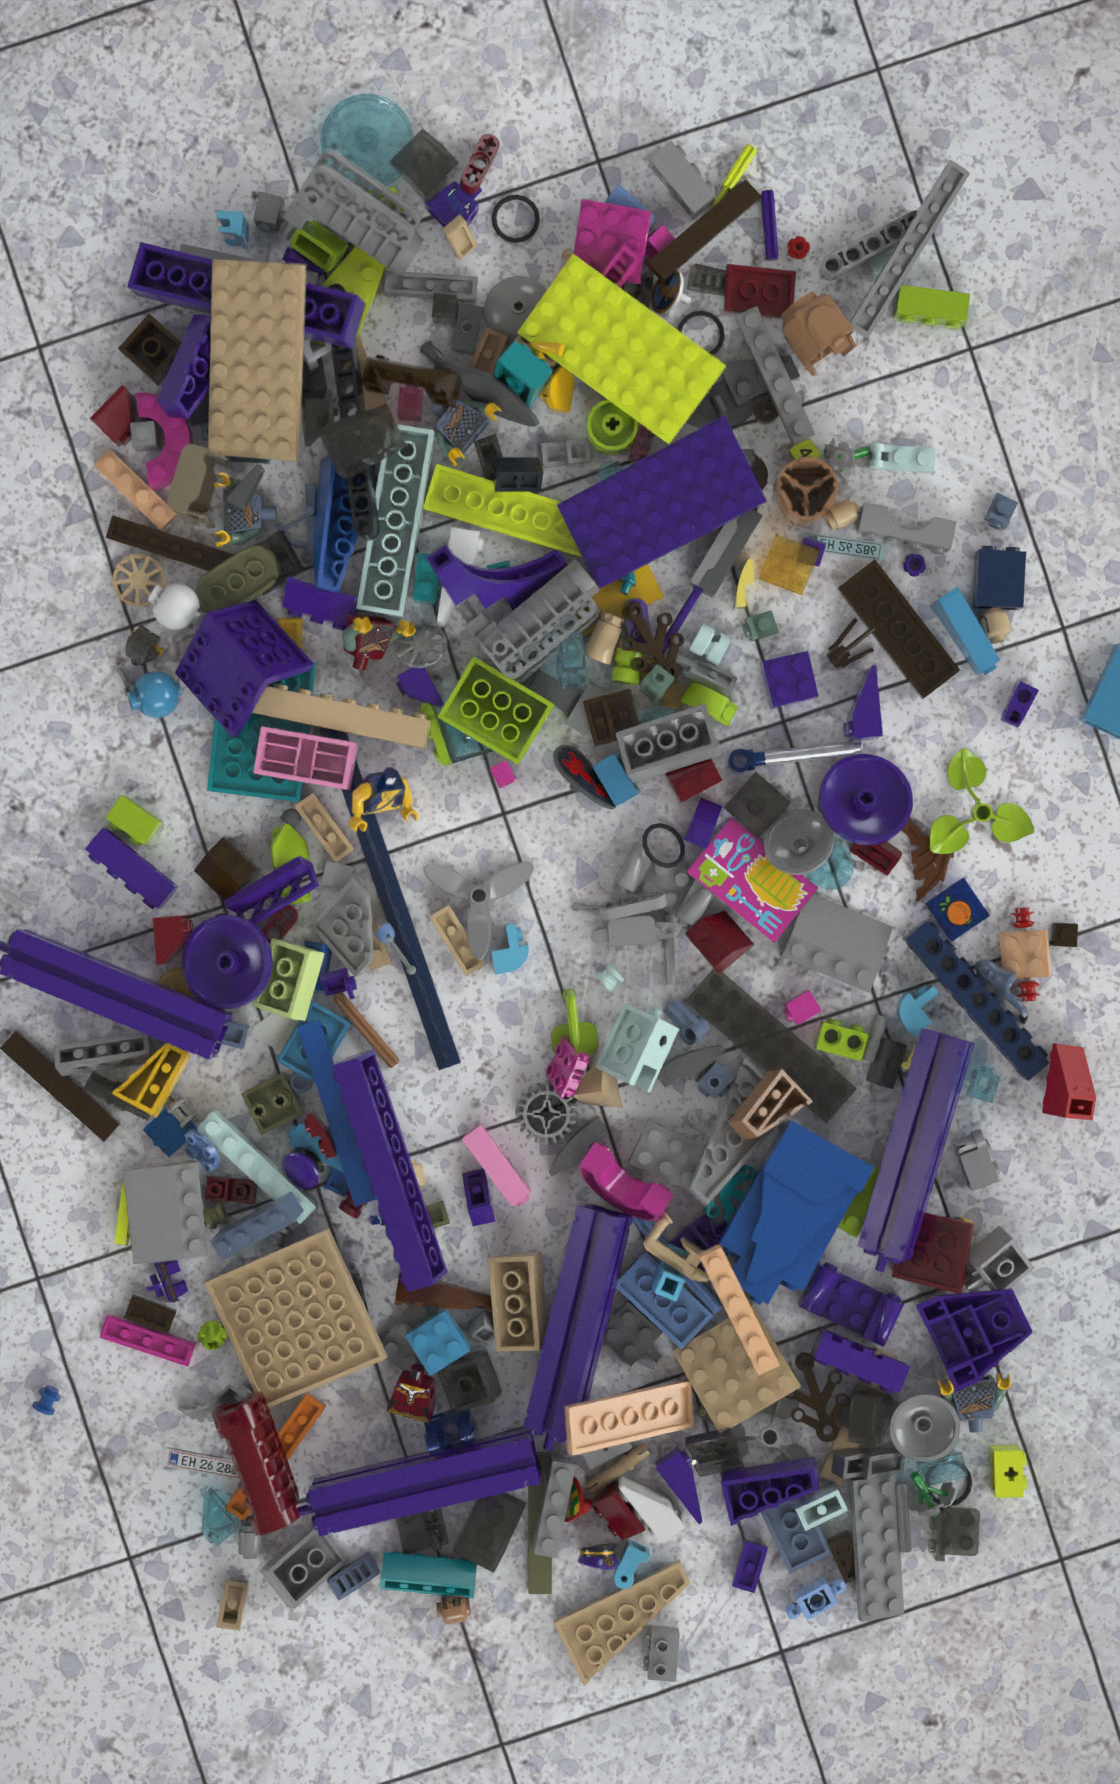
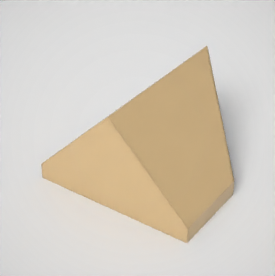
M596 1064L581 1079L576 1093L572 1094L573 1097L583 1104L623 1108L616 1077L596 1068Z

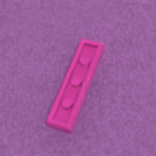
M110 1314L106 1315L99 1337L187 1367L190 1364L196 1346L195 1342Z

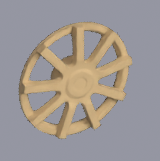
M129 555L120 561L114 570L112 581L114 590L122 601L131 606L142 607L152 604L149 601L140 603L141 590H144L148 597L151 595L147 589L148 585L156 586L158 584L161 587L165 586V574L161 565L148 555ZM135 559H145L141 570H138ZM131 560L134 571L129 572L122 566ZM149 562H152L157 567V569L145 573ZM119 571L128 575L129 579L117 580ZM160 573L161 583L150 581L149 577ZM130 584L127 590L121 594L118 585ZM133 589L136 590L135 602L126 599V596Z

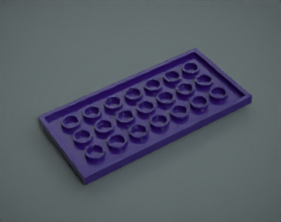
M724 415L557 504L594 582L599 589H602L768 501Z

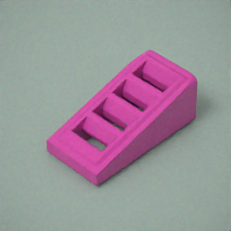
M623 243L601 275L604 277L609 275L617 282L616 285L622 288L642 260V257ZM623 252L634 260L632 264L621 256ZM618 260L628 267V270L625 271L616 262ZM612 268L623 275L621 279L611 271Z

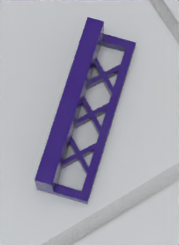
M297 856L224 900L227 909L245 918L244 913L246 911L254 909L252 917L248 920L257 924L319 887L313 864L303 857ZM308 875L310 883L300 887L303 877ZM288 886L292 887L289 895L281 898L283 890ZM270 897L273 898L270 907L262 909L265 900Z

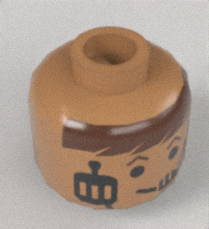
M442 1595L441 1602L436 1603L437 1616L442 1617L445 1624L463 1623L467 1620V1616L471 1615L469 1598Z

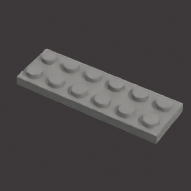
M895 1475L868 1480L864 1477L849 1479L858 1620L865 1622L903 1615L904 1601L898 1532Z

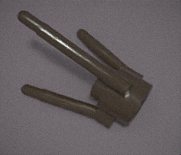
M854 618L835 643L828 648L827 658L838 669L841 666L845 668L850 663L874 652V649L870 648L848 658L851 656L849 651L875 631V626L865 631L847 647L839 646L857 623V619Z

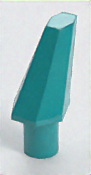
M634 572L621 578L623 584L619 592L623 595H628L631 587H636Z

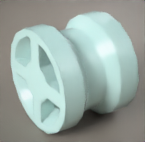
M610 963L606 965V969L603 972L596 974L610 992L614 990V986L617 983L624 981L623 977Z

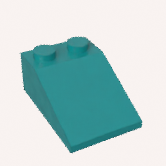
M515 340L498 359L493 376L509 387L532 409L548 383L553 370L545 360L538 359L533 355L528 346L520 344Z

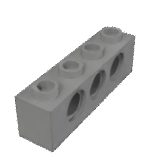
M144 1033L54 1046L55 1068L61 1076L145 1064L154 1055L153 1040Z

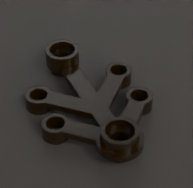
M637 602L625 604L622 609L623 617L627 621L634 622L646 644L636 642L632 637L628 636L620 639L619 647L623 651L632 650L653 656L657 664L665 671L668 668L671 669V675L674 677L673 683L676 682L680 671L675 662L678 649L684 643L683 635L680 633L671 634L668 638L670 646L666 658L662 652L667 626H670L673 621L672 615L665 612L657 616L658 625L654 638L642 617V606ZM633 607L637 609L635 616L631 612ZM663 616H666L668 619L666 624L662 622ZM675 636L679 638L678 644H675L673 641ZM626 639L630 642L629 648L624 646ZM636 657L631 661V668L634 671L650 672L657 664L647 663L643 657ZM637 660L641 661V668L636 667Z
M801 1352L795 1358V1365L799 1370L803 1371L811 1397L798 1391V1389L795 1390L793 1396L787 1395L785 1397L790 1400L795 1399L816 1410L819 1420L806 1415L805 1411L799 1407L792 1409L791 1418L795 1422H802L814 1428L817 1437L821 1441L832 1442L839 1434V1427L836 1422L843 1408L847 1407L850 1403L848 1395L838 1393L835 1396V1405L829 1416L827 1415L825 1407L836 1385L842 1382V1374L836 1370L830 1371L827 1375L828 1380L820 1394L812 1369L815 1364L814 1358L807 1352ZM803 1358L809 1359V1365L806 1367L802 1365ZM834 1373H837L839 1376L836 1382L831 1380V1376ZM841 1396L846 1398V1402L843 1405H840L838 1402ZM798 1410L801 1411L802 1417L795 1419L794 1413ZM826 1426H830L832 1429L828 1435L824 1434Z

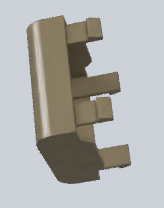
M188 444L182 449L167 503L183 521L194 525L201 523L209 529L215 528L216 525L207 522L208 517L202 515V513L208 511L215 488L214 483L217 482L213 472L215 465L233 470V466L226 461V457L222 453H211L207 448L195 444ZM215 458L220 459V460H224L225 463L216 461Z

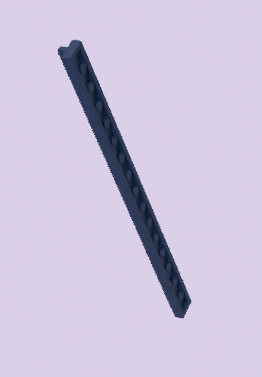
M320 727L323 737L350 742L346 732ZM357 760L355 761L351 790L341 789L351 817L354 816L352 813L353 791L364 783ZM370 797L364 801L363 814L365 811H373ZM375 813L361 814V819L367 823V828L365 831H362L357 827L356 833L387 923H390L395 931L393 940L410 965L416 968L415 974H408L407 967L401 960L438 1070L449 1068L461 1063L440 999Z

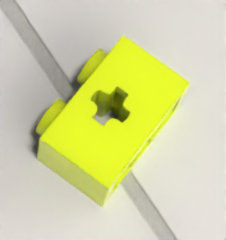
M990 1445L991 1492L995 1498L1024 1497V1490H1027L1026 1475H1023V1466H1026L1027 1460L1026 1453L1022 1452L1018 1445ZM1009 1467H1011L1013 1470L1009 1472V1475H1006L1005 1472H1008Z

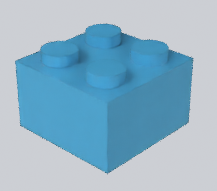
M445 1308L440 1309L410 1328L405 1334V1338L430 1376L468 1353L471 1349L468 1339L450 1311Z

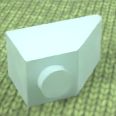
M835 1483L813 1492L795 1508L805 1531L848 1511Z

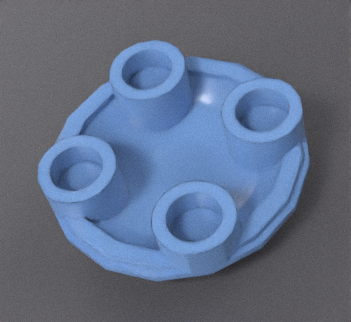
M188 1131L185 1134L187 1147L184 1148L187 1156L191 1159L196 1158L207 1172L218 1168L220 1160L213 1144L198 1131Z

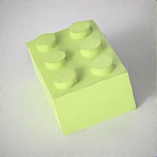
M272 938L270 943L272 952L271 976L265 989L254 1000L252 1006L289 1019L305 1021L325 953L289 941Z

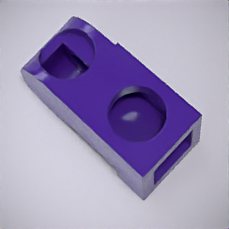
M1016 681L1000 720L1018 728L1039 690L1021 681Z

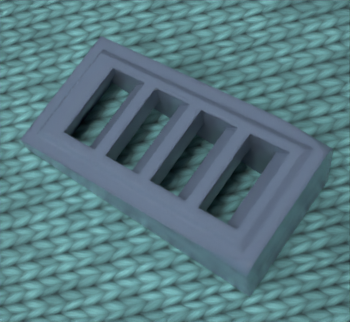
M368 1552L333 1573L327 1582L338 1601L378 1576L381 1572ZM365 1562L371 1573L367 1574L361 1564ZM357 1568L362 1576L361 1579H358L353 1569ZM347 1573L354 1582L351 1585L345 1576ZM337 1580H341L345 1587L344 1589L341 1588Z

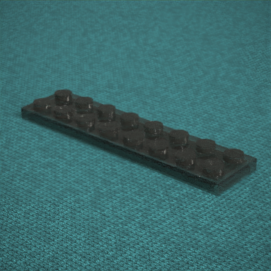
M712 968L686 998V1003L766 1072L783 1069L813 1101L806 1106L826 1124L857 1089L723 972L718 975Z

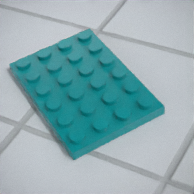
M313 662L314 665L311 671L269 683L267 687L274 688V684L288 686V691L297 693L298 688L312 691L311 696H313L317 663ZM252 713L240 735L232 738L215 719L207 791L301 802L303 782L255 774L253 772L261 726L309 735L310 725Z

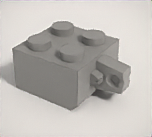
M998 1226L969 1250L968 1262L972 1269L964 1277L963 1284L970 1292H975L984 1285L990 1290L1010 1289L1031 1272L1034 1266L1014 1239Z

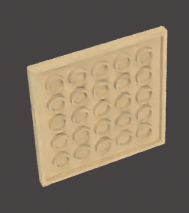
M329 1228L204 1282L254 1393L262 1391L268 1407H272L388 1357Z

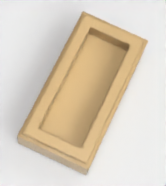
M461 215L457 216L442 229L452 251L459 260L463 259L478 246L465 219Z

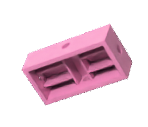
M261 726L253 773L351 790L358 744Z

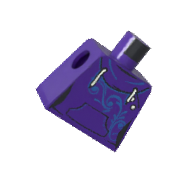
M454 181L425 202L426 211L443 227L447 226L459 215L465 219L469 226L479 212V204L474 199L482 192V189L480 187L478 192L469 194L464 192L460 185Z

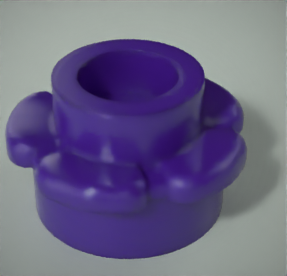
M909 554L903 563L904 571L908 572L912 577L918 576L926 569L925 559L920 554Z

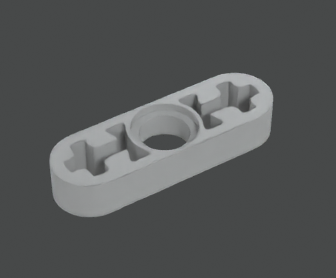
M658 890L602 903L598 908L602 920H612L661 909L667 905L665 892Z

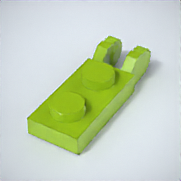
M423 703L420 706L419 712L427 715L426 720L431 721L428 737L430 741L434 740L436 749L433 750L437 763L441 762L442 766L451 765L454 761L440 719L435 710L436 708L430 703Z

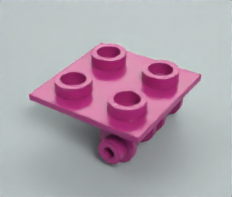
M564 1035L561 1042L556 1046L552 1062L546 1069L547 1079L562 1099L564 1095L571 1097L572 1094L576 1093L579 1082H581L580 1076L584 1075L583 1071L586 1070L590 1061L588 1059L589 1055L585 1052H580L579 1055Z

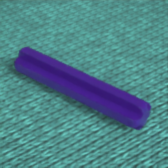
M764 190L761 193L765 257L766 260L771 261L777 260L779 256L775 199L773 190Z

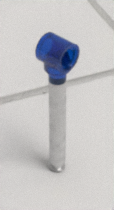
M859 740V743L848 741L754 753L752 749H736L728 756L727 765L732 772L741 774L745 771L755 770V766L854 755V752L862 754L863 745ZM742 755L746 760L745 766L742 768L736 767L733 763L734 756Z

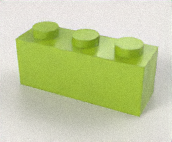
M901 285L896 295L894 319H899V322L906 324L917 321L923 322L924 326L929 327L941 324L946 325L948 329H960L967 322L970 293Z

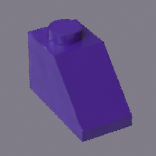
M412 667L397 676L399 682L396 685L402 696L407 694L410 699L419 702H427L440 708L444 706L424 667Z
M701 797L683 841L706 849L722 806Z
M479 1169L462 1173L467 1209L472 1226L496 1222L486 1171Z

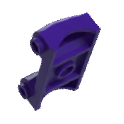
M818 1262L807 1288L797 1303L798 1306L852 1330L884 1347L904 1306L900 1301L901 1297L891 1292H888V1294L882 1293L837 1271L838 1267L828 1262L824 1264Z

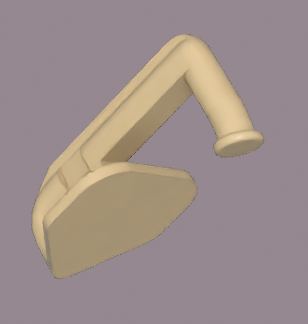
M663 1212L664 1215L658 1219L644 1239V1248L689 1279L699 1282L710 1281L707 1272L697 1267L701 1262L698 1254L704 1252L701 1247L682 1237L680 1241L688 1251L686 1256L683 1257L657 1240L667 1225L673 1223L669 1215Z

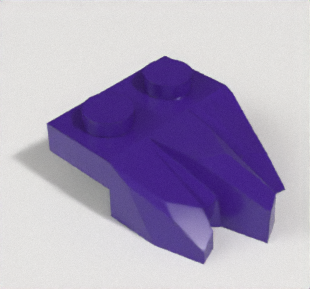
M703 1215L688 1224L668 1244L670 1243L686 1250L680 1241L682 1237H685L706 1251L719 1244L718 1241L728 1223L722 1221L714 1224V1218ZM700 1262L697 1267L706 1272L702 1262Z

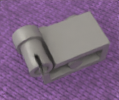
M981 1129L974 1130L970 1135L954 1140L952 1145L970 1190L975 1191L999 1182L997 1177L1000 1174L998 1165L995 1161H991L989 1153L992 1152L989 1141L984 1138Z

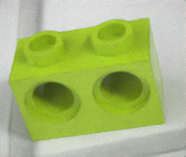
M830 1018L827 1019V1022H820L814 1044L815 1049L862 1061L869 1035L863 1032V1027L850 1024V1027L846 1028L840 1026L841 1021ZM829 1029H834L836 1032V1038L832 1042H827L824 1037L825 1032ZM856 1035L859 1039L858 1045L854 1048H849L847 1045L848 1038Z

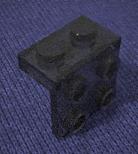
M940 1507L941 1512L936 1517H929V1527L932 1530V1536L928 1540V1551L932 1554L935 1561H945V1555L976 1556L978 1554L980 1512L978 1509Z

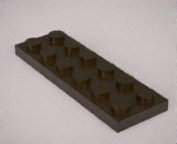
M875 559L837 588L867 629H870L872 626L876 627V630L871 634L921 699L927 697L960 671L959 667Z

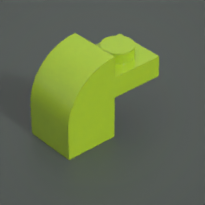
M693 681L690 682L681 700L683 704L690 708L705 703L710 718L726 727L729 726L738 709V706L729 701L727 697Z

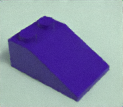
M876 665L870 666L865 670L847 716V722L843 724L844 736L848 737L849 741L874 740L883 736Z

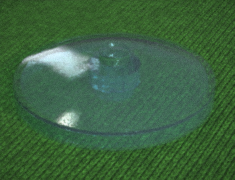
M360 94L341 101L328 114L322 127L320 137L322 154L327 150L336 151L385 186L399 179L412 160L414 135L410 121L397 104L383 96ZM330 157L327 160V166L330 167L333 164V158ZM340 165L339 169L337 170L339 174L341 169L343 168L342 165ZM351 171L344 173V177L349 181H356V176ZM362 179L360 180L359 184L357 185L358 187H360L361 184L363 183V180H362ZM370 186L367 190H374V188Z

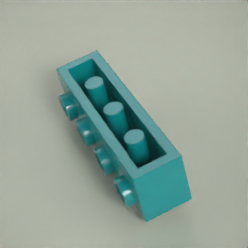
M398 1551L384 1552L380 1589L443 1596H463L464 1598L474 1599L477 1561H472L468 1558L449 1559L446 1556L408 1555Z

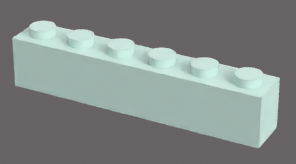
M217 1109L212 1111L198 1126L197 1130L273 1200L292 1192L304 1210L296 1219L299 1224L318 1206L319 1203L303 1188L295 1185L288 1178L284 1170Z

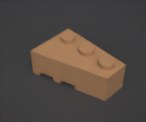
M783 1069L768 1071L729 1120L728 1124L743 1139L756 1138L813 1101Z

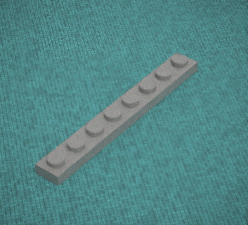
M949 160L851 318L850 324L855 329V332L867 339L871 335L968 178L970 172L954 161Z

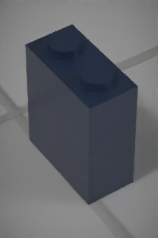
M982 546V549L975 552L972 608H1001V610L1019 611L1024 607L1026 551H1020L1019 547H1006L1005 550H996V546Z

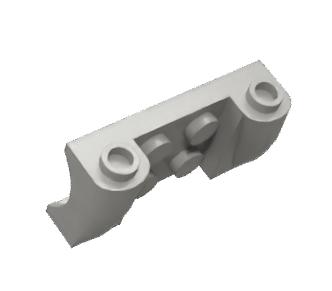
M638 841L635 842L613 881L617 884L616 889L627 895L630 891L636 895L658 890L664 891L667 905L661 909L679 918L677 923L688 929L699 922L714 895L688 874L686 868L680 865L664 868L653 863L646 855L643 844ZM649 848L651 854L657 860L664 863L673 862Z

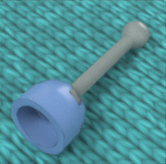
M390 923L379 928L374 933L377 939L382 943H390L407 967V973L410 975L415 974L416 968L410 965L393 941L395 931Z

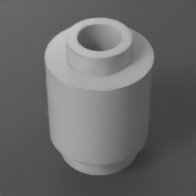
M251 1522L242 1523L241 1529H239L238 1554L243 1555L244 1559H255L258 1554L262 1553V1535H255Z

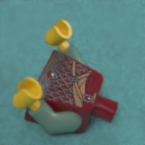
M348 614L346 629L341 635L344 651L354 656L352 667L364 671L369 659H382L392 641L402 635L407 637L416 632L413 622L408 623L406 620H400L399 626H396V624L380 616Z

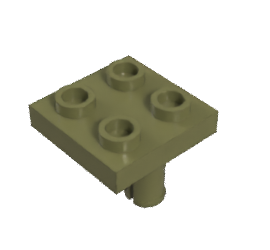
M284 1072L241 1093L261 1135L304 1114Z

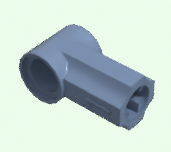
M678 998L664 1010V1013L680 1028V1037L686 1044H695L710 1031L708 1021L701 1016L695 1017Z

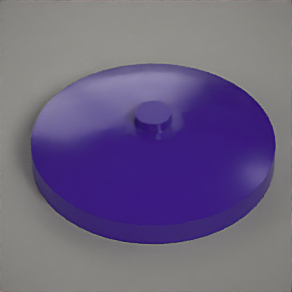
M856 754L841 759L828 770L820 786L819 806L824 820L837 835L856 844L875 845L892 839L904 828L912 812L913 794L907 778L893 763L876 755Z
M219 915L209 918L193 930L185 943L182 954L184 979L193 995L208 1006L218 1009L243 1007L254 1001L263 992L270 979L272 952L269 942L261 929L248 919L234 915Z

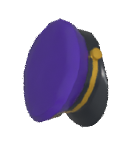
M294 1148L283 1158V1169L295 1185L301 1188H312L317 1185L319 1174L324 1171V1166L313 1152L305 1148Z
M617 1544L580 1548L577 1562L592 1568L614 1569L619 1565L618 1560L614 1556V1549Z

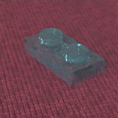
M962 1452L948 1454L930 1462H915L917 1471L927 1486L968 1477Z

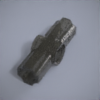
M92 1072L86 1082L84 1091L105 1100L109 1106L115 1109L126 1110L138 1117L149 1120L151 1115L112 1094L116 1088L123 1084L122 1082H114L107 1077Z

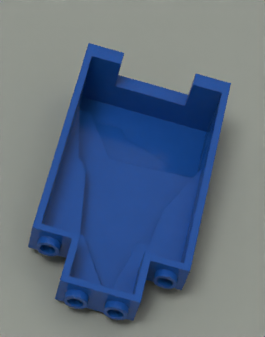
M785 1119L718 1241L726 1254L732 1257L735 1253L738 1254L731 1267L743 1291L750 1294L748 1299L759 1305L762 1302L769 1304L781 1280H784L783 1286L794 1292L797 1288L801 1291L804 1290L854 1196L858 1192H862L875 1168L792 1120Z

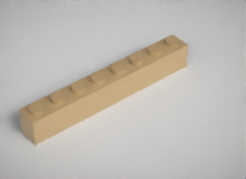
M274 684V688L266 687L252 712L426 749L431 721L426 720L427 715L413 712L412 716L403 715L404 710L390 708L389 712L380 710V705L367 703L366 707L357 705L358 701L344 698L343 702L334 700L335 696L321 693L320 697L311 696L312 691L298 688L297 693L288 691V686Z

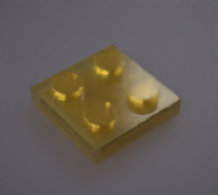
M776 534L758 579L802 595L820 550Z

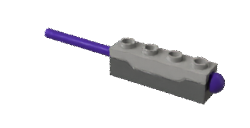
M759 507L715 530L712 536L715 538L712 546L706 545L700 555L703 561L700 566L695 564L688 575L691 578L689 585L693 587V590L666 632L662 649L663 654L670 645L668 643L669 636L679 631L701 593L706 594L712 599L763 516L757 512Z

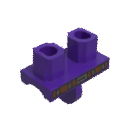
M178 1261L155 1262L154 1264L161 1281H158L156 1273L150 1275L152 1284L146 1287L147 1291L155 1290L156 1296L159 1298L164 1296L161 1289L163 1287L169 1302L179 1301L178 1297L184 1295L189 1290L184 1280L172 1283L170 1275L181 1271Z

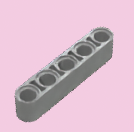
M917 210L911 211L825 256L819 270L822 278L828 281L835 280L895 248L909 226V221L917 213ZM889 231H895V232H897L898 235H899V238H898V239H892V238H890L889 235H888V232H889ZM870 241L875 242L878 245V249L871 250L867 243ZM853 252L857 255L858 259L851 261L847 258L846 254ZM827 263H833L837 267V270L833 272L827 270L825 265Z

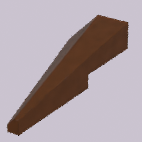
M400 1270L394 1305L401 1306L402 1303L415 1304L416 1307L424 1305L461 1310H473L475 1307L492 1311L491 1295L440 1280L434 1285L408 1292L406 1286L401 1281Z

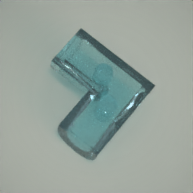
M439 719L452 764L494 752L492 749Z

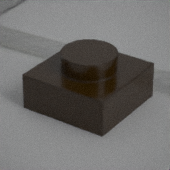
M1053 923L1052 946L1077 947L1078 924Z

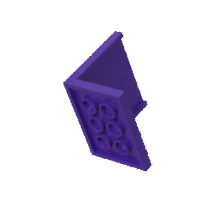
M252 600L248 603L245 602L206 613L175 674L226 732L234 738L240 735L269 683L311 671L314 663L259 602Z

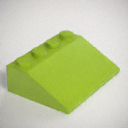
M473 656L439 713L438 718L519 765L555 705Z

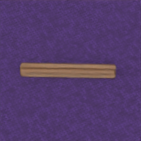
M339 992L332 998L333 1002L388 1067L393 1068L398 1064L399 1058L344 993Z

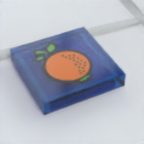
M964 877L924 903L950 942L990 916Z

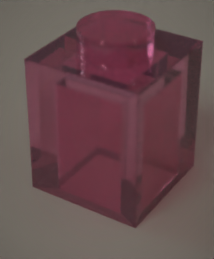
M410 385L399 387L397 409L399 420L422 422L423 389Z

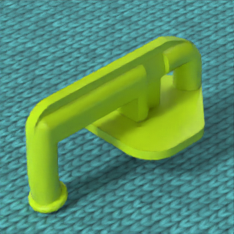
M278 825L272 830L270 852L273 871L297 856L310 861L307 842L291 825ZM290 886L283 890L281 898H285L289 895L291 890ZM310 892L289 905L310 901Z
M566 989L563 993V999L566 1002L568 1024L557 1025L552 1030V1050L555 1053L556 1046L561 1042L564 1035L579 1055L580 1052H585L590 1058L599 1046L597 1028L590 1022H578L577 994L573 989Z

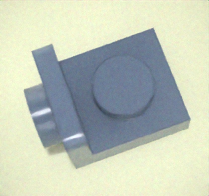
M996 493L984 520L988 521V525L994 529L1007 528L1018 502Z

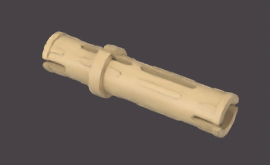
M642 1442L628 1454L623 1453L621 1455L622 1458L590 1480H587L588 1488L597 1483L590 1491L596 1494V1492L626 1471L635 1469L636 1464L652 1455L649 1449L640 1454L647 1445Z

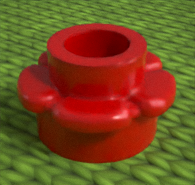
M796 236L795 239L789 240L787 247L790 257L803 259L807 256V252L810 251V244L805 241L804 237Z

